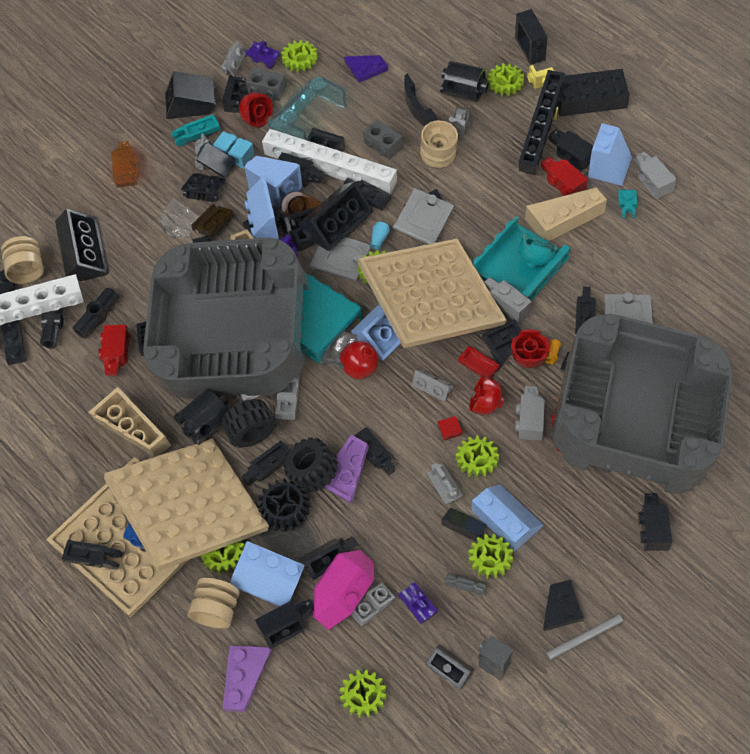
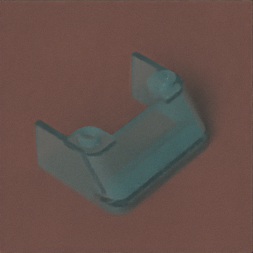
M323 77L313 78L300 86L269 119V129L307 140L306 131L294 125L297 116L317 95L345 109L344 88Z

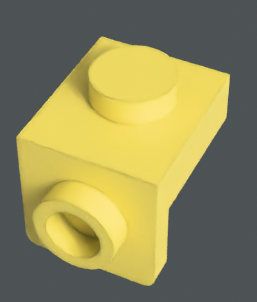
M533 65L529 66L527 78L529 83H532L534 89L543 87L547 71H554L552 67L536 72Z

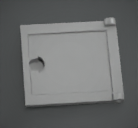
M414 188L399 218L393 225V229L426 244L436 243L454 205L437 198L435 195H430Z
M344 237L329 251L318 246L309 268L356 281L359 276L358 260L363 258V255L368 256L371 247L369 244Z
M629 292L625 294H604L605 314L621 315L653 324L651 295H633Z

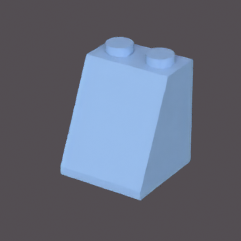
M602 123L592 148L588 177L622 186L632 156L620 128Z
M255 156L244 166L248 188L251 189L261 177H265L271 204L278 209L282 208V201L286 195L291 192H298L303 188L300 165L297 163Z

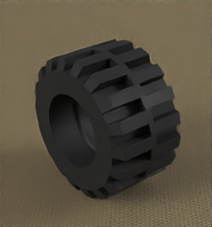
M261 399L246 400L237 404L226 412L221 422L231 444L238 448L253 446L263 441L276 427V422L266 402Z
M309 437L307 440L302 439L300 443L294 444V447L289 449V454L284 458L286 461L283 463V467L285 468L284 473L294 484L298 485L299 488H304L308 493L324 489V486L331 483L330 480L335 478V472L338 471L337 465L339 463L337 456L319 438L313 439Z

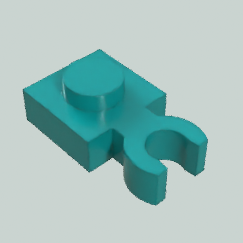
M618 190V206L623 208L621 214L623 219H625L626 213H631L632 218H635V208H637L636 190Z

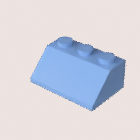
M261 177L246 193L248 200L244 201L246 211L251 212V214H247L249 224L254 226L250 228L253 238H274L279 240L266 179Z
M380 304L351 331L358 341H366L373 345L381 360H384L401 343Z
M501 484L486 488L472 500V512L487 524L499 538L502 536L504 543L509 542V547L514 552L543 527V524Z
M247 541L230 584L241 591L280 607L290 601L305 565Z

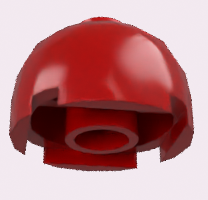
M251 92L245 95L239 104L240 117L245 123L253 127L266 125L268 122L266 120L273 113L272 100L260 92Z
M523 330L512 340L511 352L513 359L524 368L532 369L544 364L549 355V340L546 336L541 335V332L538 330Z
M354 341L343 348L339 360L340 364L343 363L345 367L343 370L347 375L361 380L373 374L378 366L379 356L375 347L369 342Z
M481 376L473 390L475 395L474 398L471 397L469 411L479 415H489L497 407L501 408L504 397H502V389L499 383L490 377Z

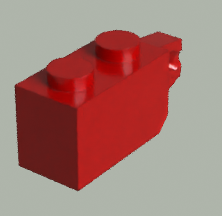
M548 157L541 162V168L547 174L548 183L556 187L563 196L587 189L588 178L567 160L561 159L556 162Z
M126 324L104 325L103 332L100 333L102 348H99L98 355L104 364L106 376H117L119 367L127 364L130 333Z

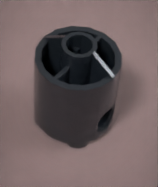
M449 61L447 69H443L442 78L444 82L441 85V94L478 102L482 93H487L489 80L486 78L485 68Z
M207 389L173 417L178 424L183 425L182 432L188 438L192 436L191 438L194 443L200 445L223 427L221 423L222 418L230 410V403L222 394L216 396Z

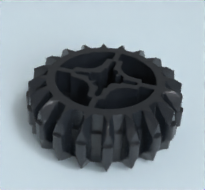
M285 478L282 483H279L277 479L275 485L268 483L269 489L263 488V494L258 496L257 508H259L258 511L262 514L261 517L266 520L269 527L273 526L275 531L281 527L283 532L286 530V527H289L292 531L293 525L300 527V521L306 522L305 515L310 514L311 502L310 495L307 494L304 488H299L292 481L287 483ZM291 495L296 496L300 500V504H296L292 500ZM273 506V509H276L277 515L272 514L268 507Z

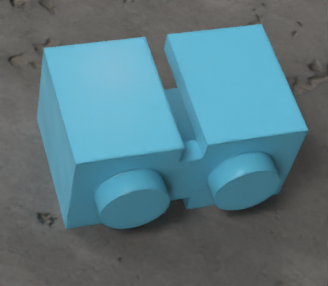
M224 131L213 144L214 147L230 157L233 156L235 159L233 165L243 169L246 163L254 156L253 144L250 141L241 138L237 139L234 134Z

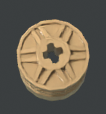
M437 120L428 123L423 128L420 156L427 165L434 168H442L453 163L456 158L458 133L452 124Z
M18 236L5 241L1 246L4 272L9 281L17 284H27L38 280L43 275L44 267L40 247L35 239L27 236Z
M199 579L196 584L197 589L194 591V596L197 599L191 601L187 613L188 617L207 627L217 629L229 628L234 615L231 608H234L237 604L236 600L240 594L239 589L219 579Z

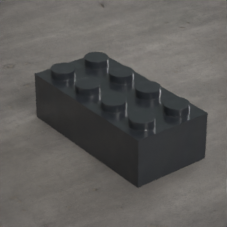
M623 69L565 76L564 87L558 102L559 115L569 116L628 108L630 93Z

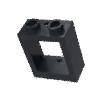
M530 9L516 13L515 39L529 64L532 65L545 61L548 36L533 10Z

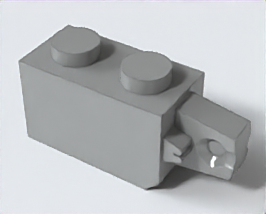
M646 152L636 155L635 161L640 168L638 178L655 199H659L674 191L676 178L657 156L651 158Z
M489 277L484 282L501 312L509 319H515L520 324L530 314L532 301L505 280L497 283Z
M525 386L524 395H521V402H517L516 414H520V418L515 422V431L519 432L518 439L542 441L545 400L538 396L537 386Z

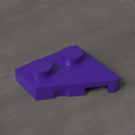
M381 55L344 57L345 64L358 83L388 71V65Z

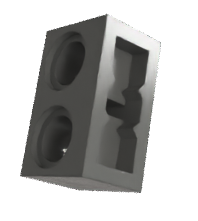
M253 67L246 81L248 93L260 92L270 99L279 101L286 88L285 75Z
M378 119L363 131L364 143L389 160L403 148V136Z
M490 636L488 641L484 640L478 648L480 652L477 657L479 659V667L498 680H501L512 664L514 649L495 637Z

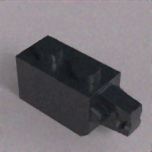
M555 129L550 133L549 140L557 146L556 155L567 160L579 171L584 170L590 164L593 148L591 143H587L569 130L563 133Z
M281 152L277 159L300 165L303 187L308 186L310 182L322 183L325 178L324 172L314 167V162L283 152Z
M645 493L644 505L641 512H638V524L642 525L640 543H644V551H668L672 544L668 507L660 504L657 493Z
M353 536L346 540H343L342 537L339 539L334 538L304 555L300 560L305 565L304 568L308 575L315 580L325 573L337 554L350 552L358 543Z
M310 599L296 605L291 600L255 619L258 629L269 649L303 632L306 627L304 621L313 615L314 605Z

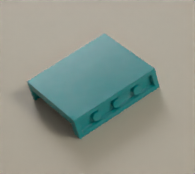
M516 216L506 224L505 229L495 236L494 241L485 247L483 253L477 256L472 264L483 281H486L489 277L497 283L505 280L532 301L569 259L570 247L565 244L561 249L557 247L553 259L547 265L537 266L536 268L528 266L526 264L527 261L520 255V242L523 235H526V238L529 235L540 236L518 224L519 217Z
M305 273L309 290H303L304 304L302 307L303 321L301 324L302 338L300 348L303 354L320 364L324 360L323 352L355 318L362 320L361 307L356 302L352 303L343 294L336 293L327 284L323 285L314 276H309Z

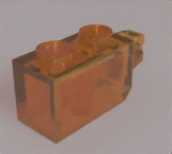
M129 141L118 142V149L111 153L113 178L116 187L137 185V178L140 177L139 169L136 167V164H138L137 153H133Z

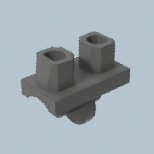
M456 108L454 116L449 117L448 122H454L452 125L456 128L458 136L464 135L466 126L472 125L473 121L469 120L471 110Z

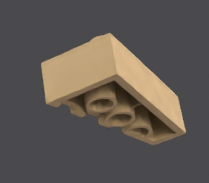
M597 187L528 205L526 206L525 220L538 236L551 241L605 213L607 199Z
M119 387L114 389L88 412L97 423L154 457L161 455L171 446L167 438Z

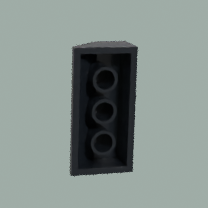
M354 181L338 188L299 222L298 225L307 239L329 251L372 213L373 209Z
M66 208L55 220L65 276L76 274L78 281L106 276L108 269L97 217Z

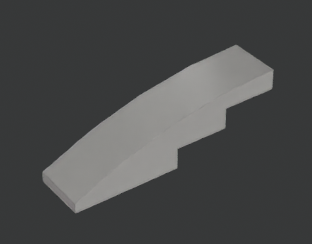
M300 375L297 379L294 378L287 385L286 389L277 392L276 419L295 420Z

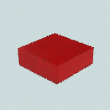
M456 416L437 421L444 441L462 435V430Z

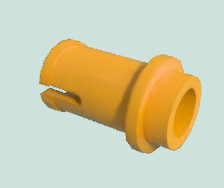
M551 339L549 341V355L545 361L547 364L557 362V354L561 347L560 341Z

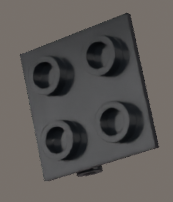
M195 173L189 177L181 190H183V196H186L187 199L199 200L201 196V201L205 200L214 203L218 201L219 195L216 193L226 179L219 176H205L201 173Z

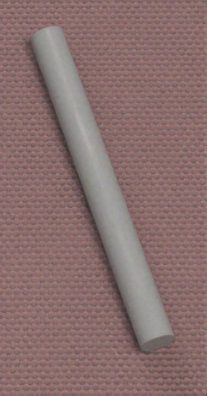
M618 614L546 652L547 658L552 660L622 623L621 615Z

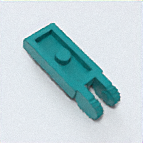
M214 114L177 128L172 131L171 137L175 139L176 146L180 147L186 145L188 141L201 138V134L206 136L221 129Z

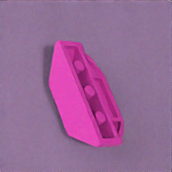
M361 550L337 554L314 587L313 618L327 630L352 614L374 581V562Z

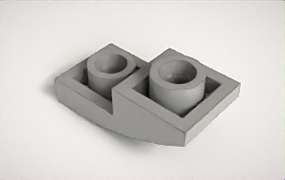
M381 583L366 593L365 598L360 600L351 616L363 627L389 606L396 597Z

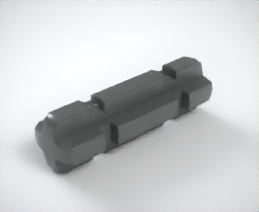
M450 573L447 574L445 579L447 586L453 587L455 585L458 589L470 592L475 591V593L481 595L484 594L486 589V583L475 582L473 579L462 576L456 577V575Z

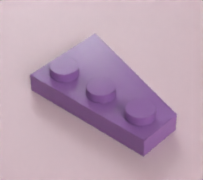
M351 435L337 455L339 464L337 465L338 471L335 472V478L330 480L331 483L324 486L326 490L352 504L369 448L367 443Z
M229 647L223 701L224 711H246L256 689L255 686L258 679L262 675L267 659L272 653V649H269V647Z

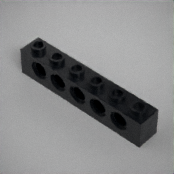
M552 70L547 71L519 159V171L536 175L564 87L565 73Z

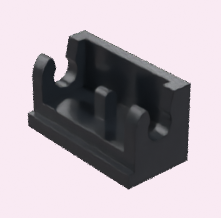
M229 75L222 99L224 112L239 113V104L242 98L248 94L247 85L239 83H244L246 81L245 78Z
M312 127L307 141L341 152L344 151V137Z

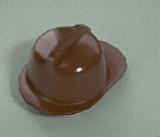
M295 191L289 193L283 199L282 211L286 215L318 207L321 203L314 197Z

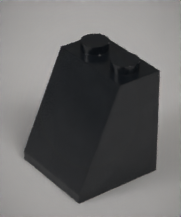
M173 71L165 91L166 119L209 115L212 108L216 106L213 78Z

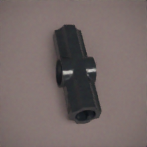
M110 287L106 288L95 301L87 304L86 312L72 327L73 331L78 336L86 338L97 324H101L106 320V314L120 298L119 294Z
M64 308L42 313L41 346L46 348L57 346L59 331L63 328Z

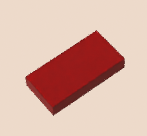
M468 346L458 358L460 364L479 376L492 378L500 369L498 363L471 346Z

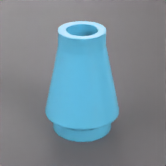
M376 222L373 225L371 248L375 250L381 249L382 244L390 233L388 224Z

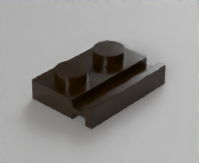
M212 204L191 225L192 230H198L201 234L213 237L234 216L233 211L221 206L216 207L215 204Z

